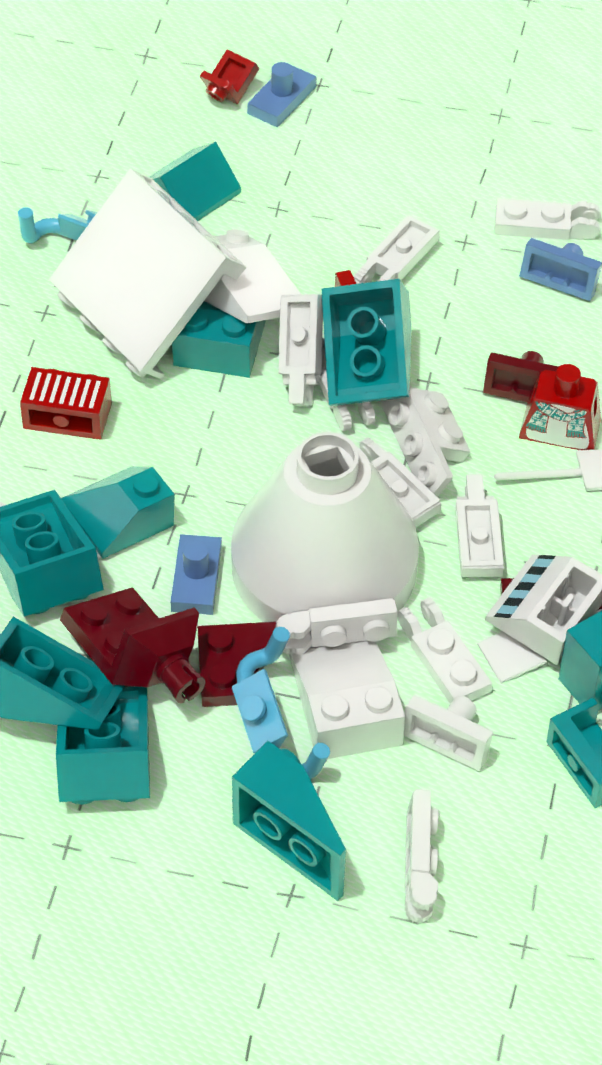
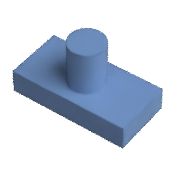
M286 62L275 63L271 68V79L247 103V114L278 128L316 88L317 76Z
M531 238L525 247L519 277L591 301L596 292L602 262L584 256L582 248L575 243H567L563 248Z
M180 534L170 601L171 612H181L195 607L199 614L213 615L222 551V537Z

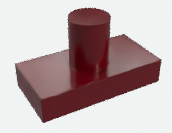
M527 351L521 358L491 352L487 362L483 393L528 403L540 372L543 370L556 371L559 366L545 364L543 357L535 351Z

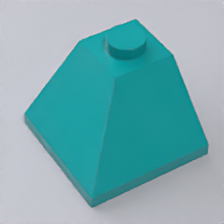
M131 466L61 498L96 547V551L102 559L174 526L175 494L154 467Z

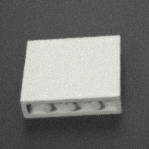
M129 168L48 280L59 290L57 296L64 303L72 308H77L82 313L79 318L83 323L95 331L99 330L105 336L102 341L107 347L118 354L122 353L128 359L125 364L131 371L141 377H145L148 374L163 379L165 374L156 366L158 361L222 276L225 274L238 280L247 267L152 178Z

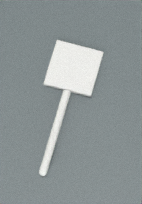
M602 449L577 450L576 457L579 468L497 472L494 474V479L516 480L582 476L586 491L602 490Z
M503 631L477 642V646L500 684L547 663L543 656Z

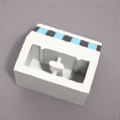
M532 554L487 613L485 621L558 665L562 660L567 630L593 616L602 605V574L572 556Z

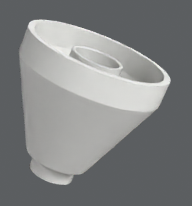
M335 432L316 433L296 446L246 504L234 525L231 539V567L234 585L243 603L262 622L278 621V617H281L282 614L307 611L309 608L390 598L395 600L398 612L408 601L415 586L419 542L412 518L365 453L353 441L342 434Z

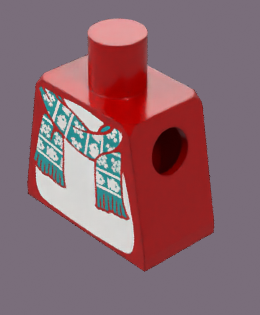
M563 364L556 371H541L526 405L519 439L575 450H595L601 423L598 382L592 378L582 377L580 369L573 364Z

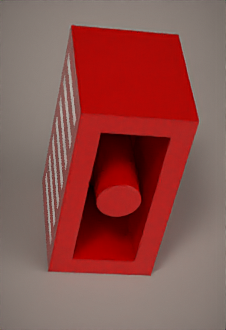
M31 367L20 401L23 429L102 440L112 405L110 378L94 374H80L59 371L57 369Z

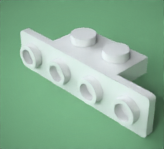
M410 384L409 397L381 400L379 402L411 472L438 497L453 479V474L446 460L463 463L471 451L444 394L437 391L412 388Z

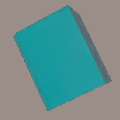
M216 141L188 151L149 176L197 221L241 193V186Z

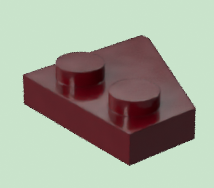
M276 621L197 626L200 674L206 681L201 691L202 707L237 705L231 686L237 684L236 671L239 662L247 654L267 646L276 628ZM264 667L256 669L254 674L264 669Z

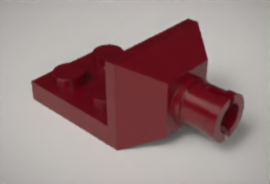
M131 587L63 608L60 621L112 685L148 688L162 683L180 704L184 703L186 699L188 702L193 700L201 693L205 686V679L189 663L199 619V612L195 607L159 618L137 591Z

